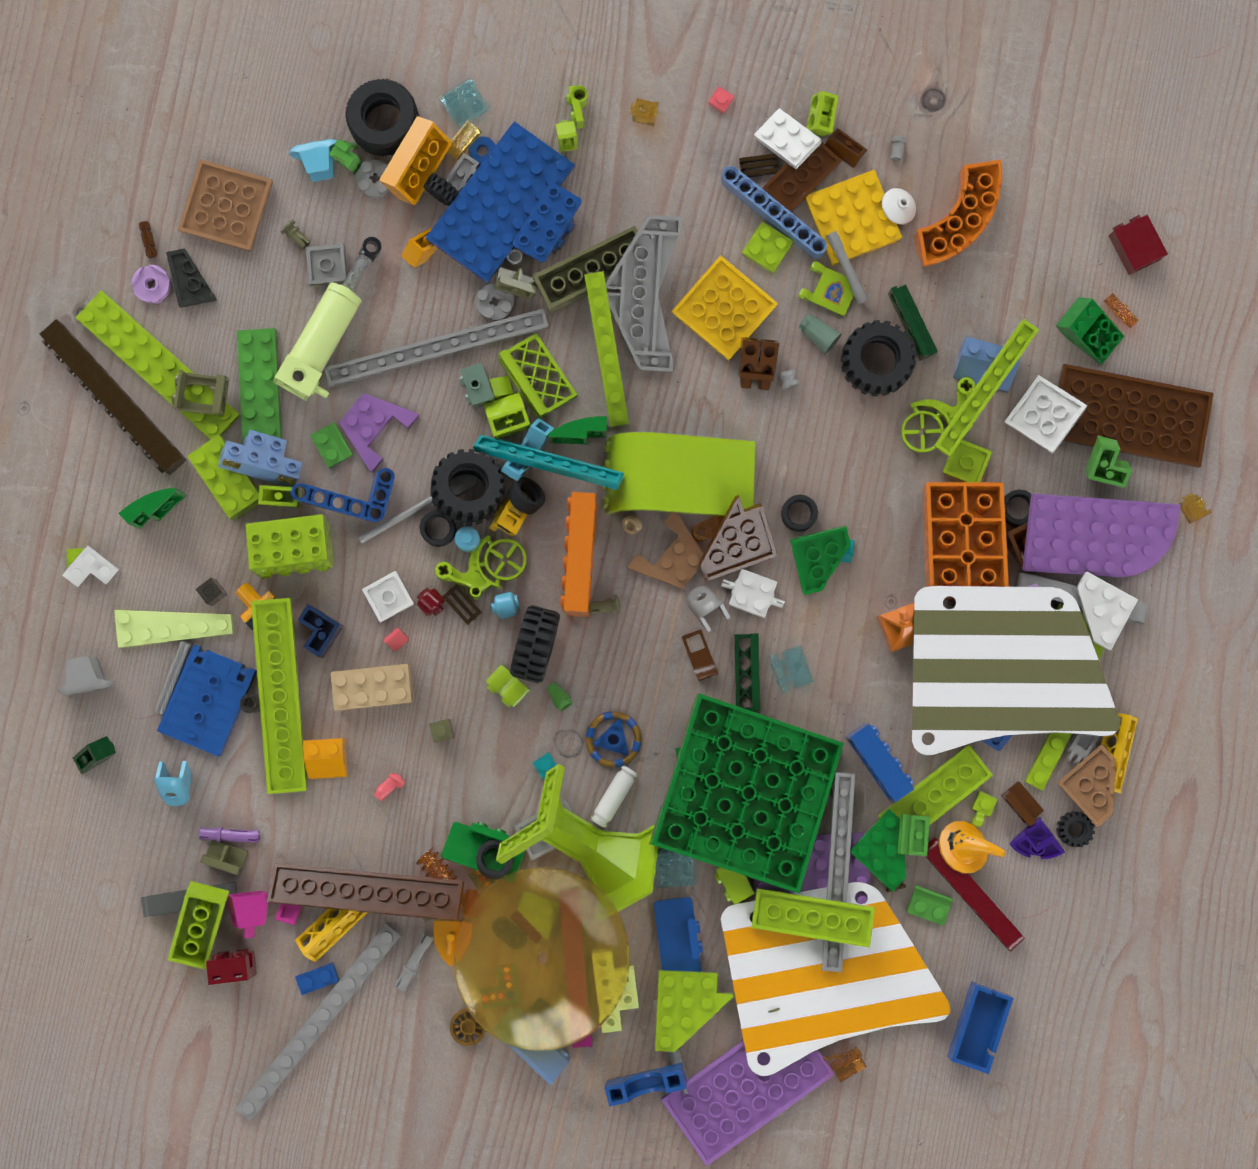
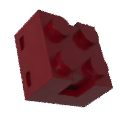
M248 948L238 949L236 952H232V954H229V951L217 952V954L212 955V959L206 961L208 985L246 981L257 975L255 951L248 952Z

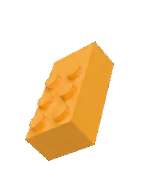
M417 116L379 181L399 200L415 206L425 190L423 188L424 183L432 173H435L453 142L433 121Z

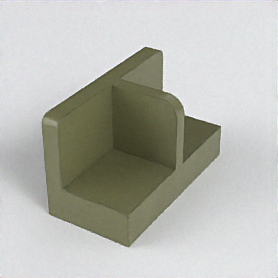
M500 267L494 289L530 300L536 293L537 286H534L533 277L522 274V268L515 272Z
M211 840L207 853L202 855L200 863L238 875L242 872L248 850Z

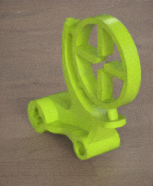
M965 377L958 382L956 387V406L952 407L944 402L932 399L919 400L910 404L914 413L905 419L901 429L902 440L910 450L917 453H927L934 450L935 447L932 446L925 449L924 434L920 436L921 449L911 446L906 440L905 435L919 434L920 431L905 430L907 422L912 417L920 415V429L923 430L924 415L930 416L936 420L940 429H927L925 433L940 434L941 436L944 427L939 418L943 416L948 426L974 389L975 382L973 379ZM963 384H966L967 387H970L968 391H965L964 388H961ZM918 407H928L938 413L935 415L929 411H918Z
M488 534L480 540L479 546L472 551L469 559V569L466 573H461L447 562L438 563L435 567V573L442 582L451 581L454 584L470 589L472 599L478 600L481 598L482 593L491 586L502 589V586L499 585L500 581H511L518 578L526 567V553L518 542L511 539H500L492 542ZM488 543L489 547L486 550L484 562L479 563L482 548ZM498 544H513L506 555L507 558L511 557L517 547L522 552L524 558L522 568L508 560V565L519 571L517 574L511 577L498 576L505 565L504 562L500 563L494 573L490 570L487 563L489 552L503 560V555L492 549ZM480 567H486L488 573L496 579L495 583L483 574ZM447 568L448 574L442 576L440 570ZM479 591V594L474 595L473 592Z

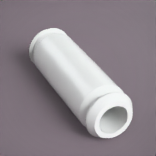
M622 766L621 771L617 772L594 810V816H591L592 821L604 828L612 820L632 787L634 778L637 777V773L626 766Z

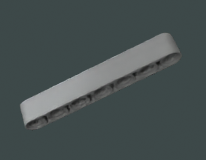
M1019 573L1016 587H1028L1037 583L1039 587L1059 588L1072 595L1077 601L1079 608L1082 609L1080 597L1076 591L1077 586L1027 573ZM1055 597L1051 600V602L1064 605L1060 597ZM1137 601L1127 621L1144 624L1149 605Z

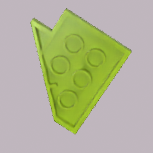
M658 970L655 1051L675 1052L733 998V993L717 992V972Z

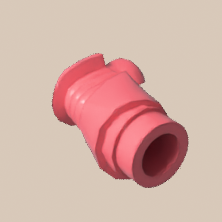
M396 773L388 774L389 777L377 787L374 796L384 801L395 789V786L399 789L402 788L405 780L401 778V775Z

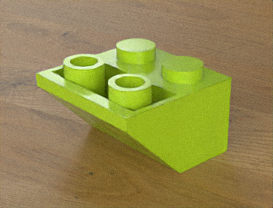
M520 392L484 404L493 436L496 439L528 430L531 426Z

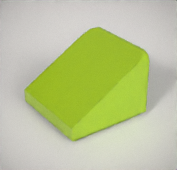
M508 376L489 379L495 399L514 394Z

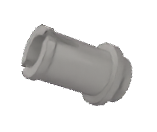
M896 135L891 140L893 146L890 159L902 161L906 140L904 136Z

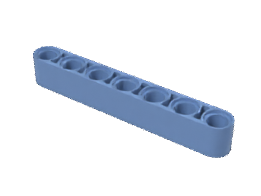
M728 166L723 170L721 181L724 187L779 232L793 240V243L810 257L819 259L824 255L827 243L821 236L736 167ZM732 174L735 179L728 180L726 175ZM747 186L749 191L743 192L740 187ZM761 198L764 200V203L758 204L755 202V199ZM772 209L776 210L778 215L773 216L769 211ZM789 221L793 226L788 228L784 225V222ZM798 234H806L807 239H800ZM819 245L822 248V250L815 251L813 249V246Z

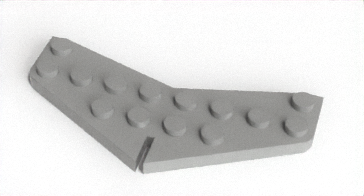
M648 216L606 281V289L620 290V293L607 292L610 311L636 366L641 370L673 372V358L661 310L659 290L682 228L683 217Z

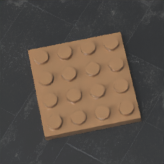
M200 159L178 231L251 252L273 185L272 179Z

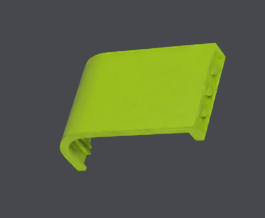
M655 432L620 433L609 437L605 441L604 450L607 452V459L604 461V468L623 472L624 479L617 490L603 486L605 490V497L602 500V508L605 509L604 514H614L630 510H647L725 516L737 495L740 497L743 509L753 506L755 441Z

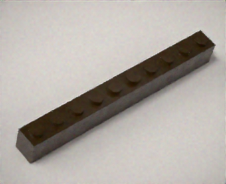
M55 319L39 334L44 339L41 342L49 350L52 348L56 352L54 356L61 363L65 362L69 366L67 368L68 372L72 376L80 378V385L86 391L90 389L93 393L92 398L99 405L102 403L106 407L104 411L111 418L115 417L119 421L117 425L124 432L128 431L131 434L129 437L131 441L137 446L139 444L144 449L142 453L149 460L152 458L156 462L155 467L162 474L165 472L171 475L187 461L182 453L63 323Z

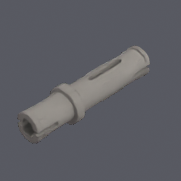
M423 933L406 966H403V972L395 983V987L406 991L412 977L416 976V970L432 944L433 937Z

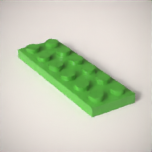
M276 329L238 330L242 443H244L245 437L248 436L249 429L282 439L279 386L273 383L278 372Z

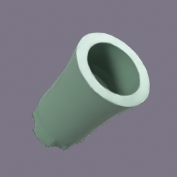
M808 314L798 327L805 336L818 346L824 355L835 346L842 335L811 314Z

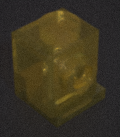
M637 98L636 103L632 102L630 114H633L632 121L654 126L659 102Z
M1193 492L1182 497L1184 501L1178 503L1189 524L1212 513L1211 509L1206 510L1204 500L1198 494L1194 495Z

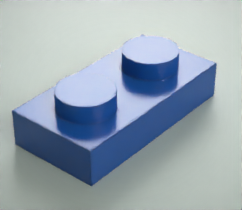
M334 962L295 976L301 995L340 981Z

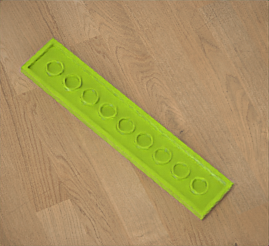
M102 290L75 317L171 404L173 394H176L175 378L176 375H179V370L194 374ZM190 385L185 390V398L191 403L213 405L215 392L209 386ZM227 402L224 417L179 411L209 439H213L217 435L223 436L241 416Z
M281 598L251 601L267 794L307 791L292 599Z

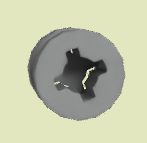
M796 369L788 370L778 375L779 380L782 381V390L792 389L801 384L800 380L796 377Z

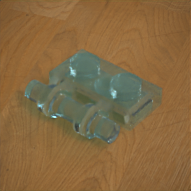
M801 645L783 651V660L779 661L777 654L770 656L772 661L771 667L776 672L778 678L776 681L778 686L780 685L782 692L790 690L788 686L790 681L793 682L794 688L814 682ZM787 665L790 676L785 677L782 666Z

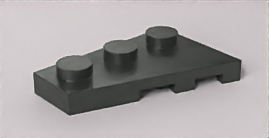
M185 248L166 252L179 308L217 301L214 293H212Z

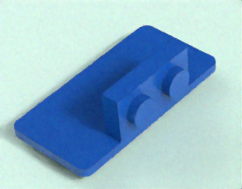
M550 182L513 240V246L541 263L546 262L551 252L555 254L557 249L561 250L565 243V236L573 231L575 227L573 216L582 203L581 198L554 182Z
M682 897L655 901L654 912L662 970L701 972L700 953H703L702 941H698L697 933H701L700 923L695 921L692 898Z

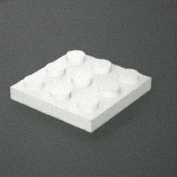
M1038 375L1005 420V424L1053 454L1086 410L1087 405Z

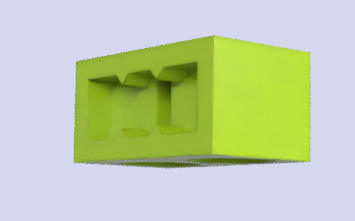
M820 91L812 96L807 129L816 136L824 137L833 133L839 95Z

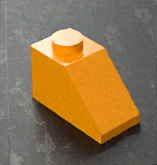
M431 228L409 239L401 254V257L414 268L425 263L438 249L426 240V236L431 231Z

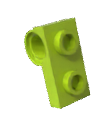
M581 85L569 86V94H566L568 106L572 105L573 109L570 112L571 120L576 123L577 129L584 128L581 109L588 104V91ZM579 94L584 96V98L581 100H578L575 97Z

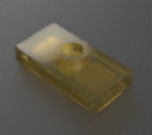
M467 120L451 138L453 143L447 152L458 161L462 154L480 136L482 131Z

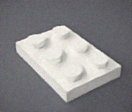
M780 108L754 134L757 141L795 169L821 144V139Z

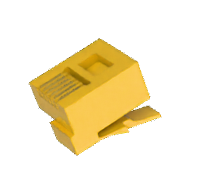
M507 496L495 513L496 516L489 529L496 532L499 528L510 536L516 535L528 514L516 509Z

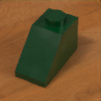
M106 736L87 744L73 757L80 773L84 774L110 759L116 753L114 744Z

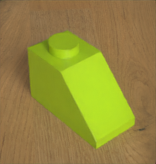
M563 120L555 124L560 152L578 149L574 121Z
M259 485V505L287 508L301 507V502L293 500L290 495L292 487ZM296 488L295 494L301 498L302 489Z

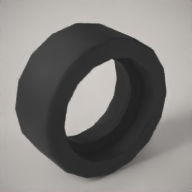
M521 477L508 489L510 502L522 513L533 514L545 502V494L542 488L530 478ZM522 491H524L526 494H528V496L531 498V500H529L528 498H526V497L524 496V494L522 493Z
M1021 489L1013 490L1004 496L1005 523L1010 526L1019 527L1028 523L1029 513L1023 519H1015L1010 516L1007 510L1009 501L1015 497L1025 499L1030 509L1031 493Z
M794 495L787 499L782 506V521L792 531H806L817 520V505L813 499L806 495ZM796 502L805 503L810 508V518L804 524H795L789 518V508Z
M431 510L421 519L419 526L420 534L432 546H446L455 538L457 532L455 520L451 519L450 522L447 520L450 529L446 537L438 540L433 539L427 532L428 523L436 517L445 519V514L440 515L437 510Z
M487 841L481 845L477 852V868L486 878L500 879L506 876L512 868L514 857L508 860L502 869L497 871L489 870L484 865V854L490 849H498L502 841Z

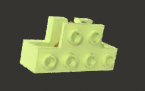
M612 948L593 950L591 957L593 972L595 973L599 1004L598 1014L602 1033L622 1031L620 1010L639 1008L634 965L614 967Z

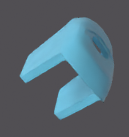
M327 139L296 145L289 151V155L303 162L312 182L332 179L334 177V159L329 153L337 140Z
M164 761L159 762L154 782L160 797L170 806L187 804L190 799L192 774L188 762L182 761L179 778L168 777L169 773ZM166 793H174L176 796H168Z

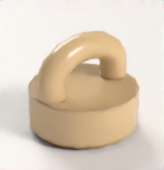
M630 514L623 519L622 525L627 533L633 535L642 529V522L637 515Z

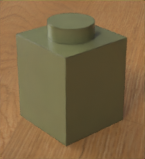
M450 719L429 723L433 743L455 738Z

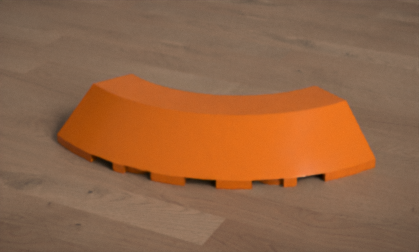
M1001 159L963 165L959 172L960 189L954 208L942 220L930 226L919 228L914 234L917 255L923 267L940 263L959 254L969 247L985 230L993 217L1000 198L1002 184Z

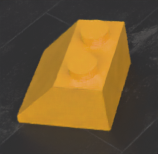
M346 738L303 741L304 763L308 779L348 777Z

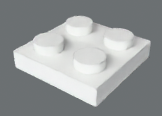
M397 571L362 589L380 623L415 605Z

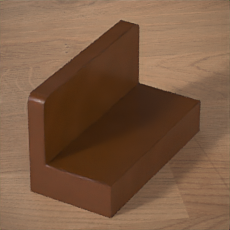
M1019 781L1001 795L1026 826L1031 827L1036 822L1035 818L1044 811Z

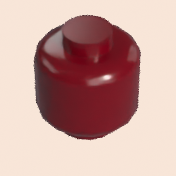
M426 588L416 597L418 599L416 605L426 616L433 614L437 616L444 610L442 606L445 603V599L435 588Z

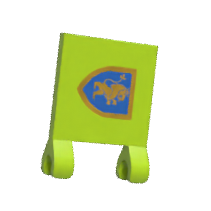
M814 261L811 264L810 270L822 274L816 289L812 293L802 288L798 297L845 317L854 296L847 277Z

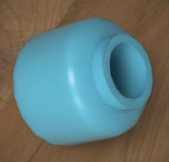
M462 527L455 534V544L464 552H472L480 544V535L472 527Z
M512 592L496 595L494 603H491L493 614H498L500 619L516 616L518 610H520L518 597L513 595Z

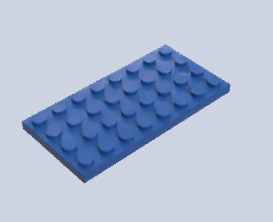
M514 121L428 233L426 240L488 284L506 260L508 254L515 248L513 240L548 184L554 182L561 186L575 168V164Z

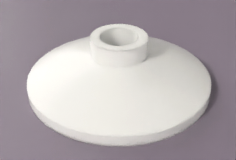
M893 188L884 194L882 208L887 218L892 222L907 224L915 217L916 204L908 192L903 189Z

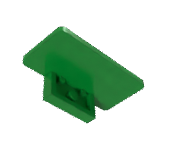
M454 822L443 847L441 857L479 871L476 857L481 845L490 840L503 842L509 838V835L502 829L496 828L493 830L488 828V825L482 822H477V824L472 822L471 827ZM496 848L488 850L483 857L484 865L493 871L502 869L506 862L501 864L496 861L498 853ZM525 850L514 857L511 870L500 879L514 882Z

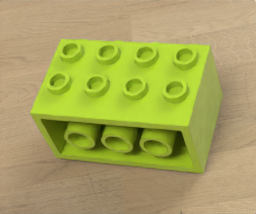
M323 514L245 524L249 569L261 579L271 578L272 575L279 574V576H289L291 572L306 574L310 573V570L315 569L317 571H328L329 568L334 567L331 526Z

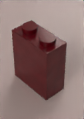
M1148 214L1142 217L1137 215L1130 219V223L1126 225L1123 223L1118 224L1112 228L1113 232L1109 235L1128 275L1144 269L1168 255Z

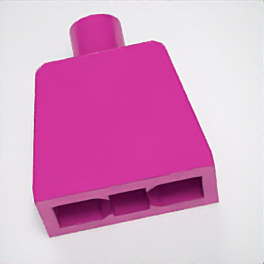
M259 890L228 895L227 904L232 926L243 928V938L255 937V926L265 924L268 892Z

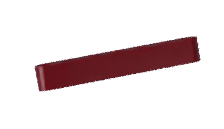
M935 837L928 842L927 856L925 857L999 941L1011 952L1025 937L968 873L953 870L945 862L940 853L939 841Z

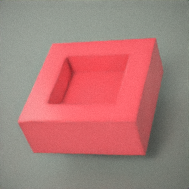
M718 86L708 105L724 114L733 101L734 95Z

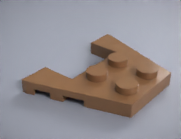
M671 512L663 524L678 535L654 566L637 554L627 568L683 589L700 569L699 561L703 556V552L678 513Z

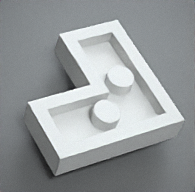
M87 545L62 576L77 587L90 573L107 584L119 569Z

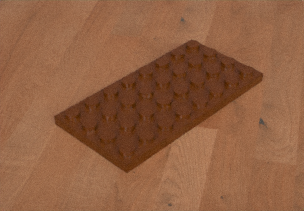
M1062 365L1058 387L1087 405L1086 410L1064 438V442L1094 447L1097 437L1102 436L1117 440L1120 453L1196 468L1201 467L1214 393L1074 365Z

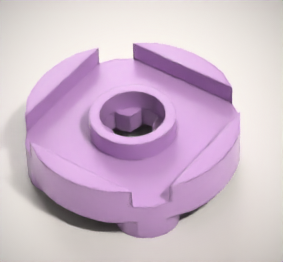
M149 265L144 268L141 267L132 277L134 293L143 302L159 304L170 293L172 281L168 274L159 266ZM155 280V287L149 289L148 281L152 282Z

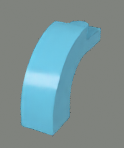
M538 418L530 426L521 445L542 451L549 439L548 433L554 430V427ZM507 461L501 471L518 481L521 477L525 476L531 467Z

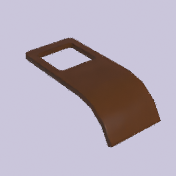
M702 630L682 636L698 681L718 675L719 673L713 662ZM700 634L705 648L691 653L686 639Z

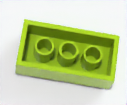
M217 435L187 455V457L228 518L236 521L259 505V489L250 476L218 467L221 451L226 440L221 435Z
M190 881L167 958L168 961L206 970V961L211 957L229 895L228 890Z

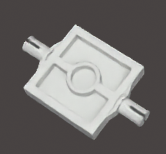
M741 569L739 577L734 583L723 579L721 587L732 590L729 606L765 618L767 610L771 605L782 609L785 601L774 598L777 581Z

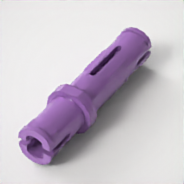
M200 827L199 840L259 843L260 830Z

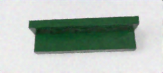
M905 284L898 288L897 286L892 287L888 292V296L904 329L909 334V340L912 339L915 344L913 348L916 350L919 361L937 354L938 350L907 285Z
M759 633L734 634L736 706L740 707V698L746 694L751 699V707L741 708L750 711H760ZM740 638L750 639V647L745 652L739 647L738 639ZM743 656L750 660V666L745 671L739 666V660ZM739 669L743 672L740 677H739ZM744 675L750 679V686L746 690L739 685V680ZM750 688H751V696L747 693V691H748Z

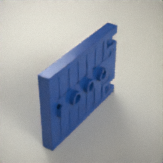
M194 644L157 731L221 757L257 670L251 667L249 669L243 668L244 664L213 651L207 650L204 652L202 647ZM198 657L203 659L201 664L196 663ZM240 675L245 676L243 682L238 680Z

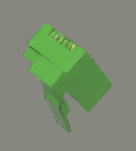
M338 138L329 155L341 166L355 174L363 162L350 150H355L359 146L354 142L342 141Z

